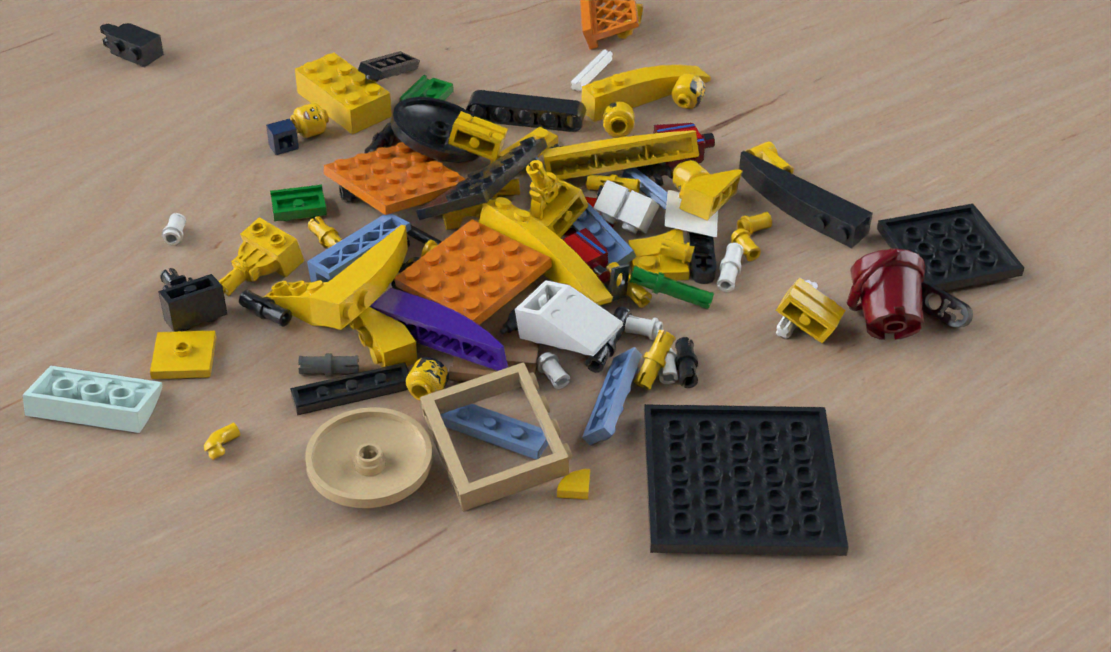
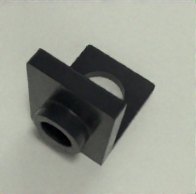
M625 264L611 269L610 285L604 286L613 296L612 301L626 297L630 265ZM622 273V281L617 287V278Z

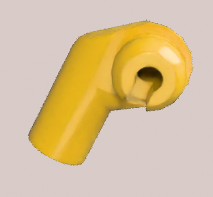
M231 423L214 431L204 444V451L208 452L210 459L215 460L223 456L225 449L222 445L240 436L237 425Z

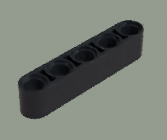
M487 90L474 91L466 107V110L476 117L491 123L531 128L542 127L544 129L567 132L579 131L582 128L586 114L585 105L577 100Z

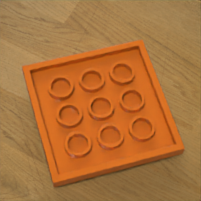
M403 142L388 148H378L370 153H359L355 157L337 159L333 163L324 165V175L384 215L430 202L465 180V178L445 167L441 162L416 152Z
M472 219L397 275L394 281L396 287L453 309L480 325L552 267L550 257Z

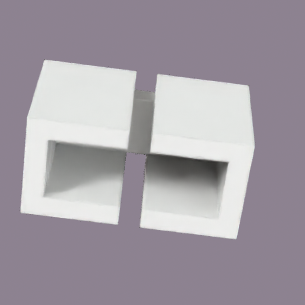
M607 180L594 209L610 224L618 221L623 223V229L633 234H636L637 231L646 234L659 205L647 196L633 190L628 192V188Z

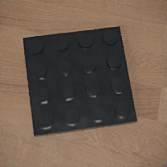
M973 203L878 220L877 230L891 249L909 250L919 254L925 264L924 280L943 291L1023 275L1025 267Z

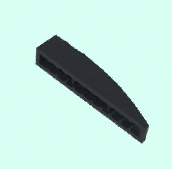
M746 151L741 152L739 170H742L741 176L757 192L789 216L850 248H853L869 234L872 212Z

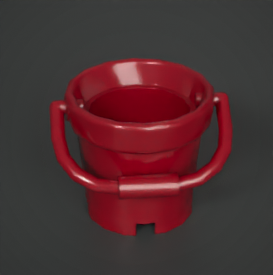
M886 249L866 254L858 259L850 269L853 285L847 299V305L854 312L863 310L867 333L871 337L885 340V333H894V339L898 340L920 332L922 329L921 323L924 324L921 283L925 279V264L919 254L904 249Z

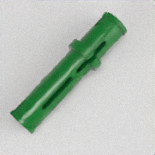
M638 266L633 268L634 271L631 273L629 283L651 289L652 293L666 294L707 310L712 303L713 292L665 277V274L662 272L657 274Z

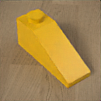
M736 169L695 177L688 184L682 186L679 193V198L682 199L679 209L709 220L736 194L742 170Z

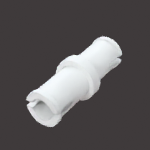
M738 243L728 244L725 258L720 262L719 269L721 273L717 281V287L723 292L733 291L736 277L741 272L742 265L740 261L744 250Z

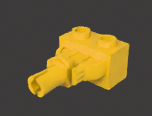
M534 160L530 163L531 167H526V171L532 180L530 184L532 190L529 191L532 197L531 209L528 212L531 214L530 216L540 221L561 238L589 205L580 188L557 179L553 173H546L542 162Z
M259 217L240 233L243 243L238 249V256L231 261L233 269L219 282L223 286V292L229 296L243 282L256 281L260 276L277 272L286 278L305 261L297 239Z

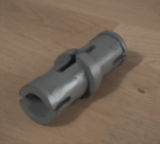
M326 353L325 356H299V374L325 373L326 376H332V373H359V365H357L359 356H333L332 353Z

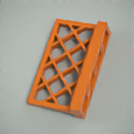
M580 0L582 32L590 50L598 48V40L639 27L636 0Z

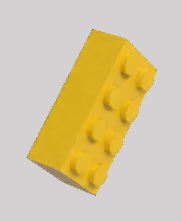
M336 53L326 54L324 57L295 68L297 93L310 103H316L321 109H325L332 120L352 135L392 117L390 92L375 81L367 79L364 73L359 72L357 68Z

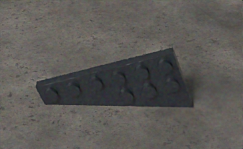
M534 137L524 139L520 142V146L512 149L488 166L471 172L467 175V179L459 182L453 188L417 209L416 213L419 220L487 203L548 147L545 138L535 140Z

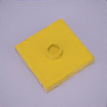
M215 330L157 332L150 367L151 379L211 377L217 338Z

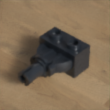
M169 268V272L166 269L161 272L160 279L165 285L162 288L163 290L158 291L164 321L173 332L186 331L192 326L204 322H213L219 317L228 315L223 286L212 274L197 279L189 277L187 282L186 276H179L174 268Z

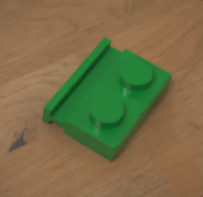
M423 75L399 98V102L412 97H431L446 100L454 92L453 83L436 78L430 80L427 79L426 75Z
M322 184L270 191L274 222L327 215Z

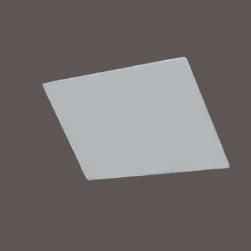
M668 190L664 226L717 237L718 211L709 220L679 209L682 200L679 198L680 192Z

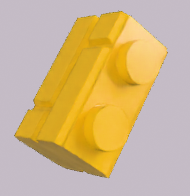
M461 111L452 127L448 144L496 161L502 150L508 129L481 118L472 117L470 114Z
M799 277L786 292L775 311L788 318L789 321L822 344L836 329L846 310L814 288L812 284Z

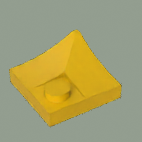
M674 229L649 238L628 240V245L634 250L636 258L630 261L632 271H634V266H638L657 274L662 272L665 274V277L676 281L689 280V268L686 261L683 264L681 263L682 260L659 255L660 247L672 249L671 247L661 245L663 237L684 244L683 230Z

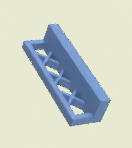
M392 213L382 215L308 260L307 264L311 282L319 280L322 282L330 281L400 225H406V232L411 230L410 223Z

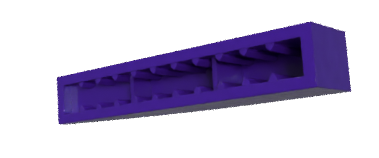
M390 288L369 306L404 324L418 344L497 371L508 368L504 346L488 331L453 309L394 288Z

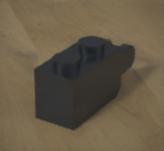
M106 23L100 26V32L106 35L102 40L103 45L109 48L110 53L146 67L164 55L161 36L157 33L131 23H124L120 26Z

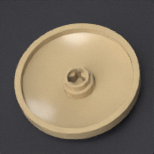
M376 407L350 410L331 418L322 424L312 435L305 452L307 474L310 482L321 495L340 505L354 508H376L390 505L411 495L427 479L432 467L431 440L419 422L402 412Z

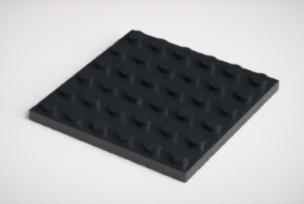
M644 404L650 553L847 556L849 546L825 407Z

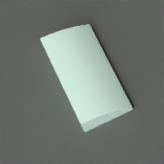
M50 366L23 394L25 416L140 433L156 406L162 390V382Z

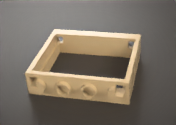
M524 362L420 397L423 416L463 512L570 474L569 460L573 459L571 450L567 443L562 444L559 438L561 431L555 418L550 419L548 415L550 408L544 395L539 396L537 391L539 385L533 372H528ZM522 387L553 454L469 483L440 414Z

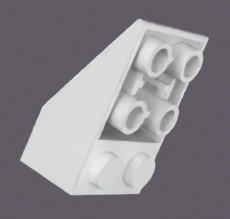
M547 280L515 309L519 337L521 339L579 352L584 355L594 356L623 326L621 320L570 285Z

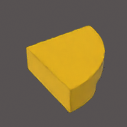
M580 469L566 475L558 484L557 498L588 500L590 469Z

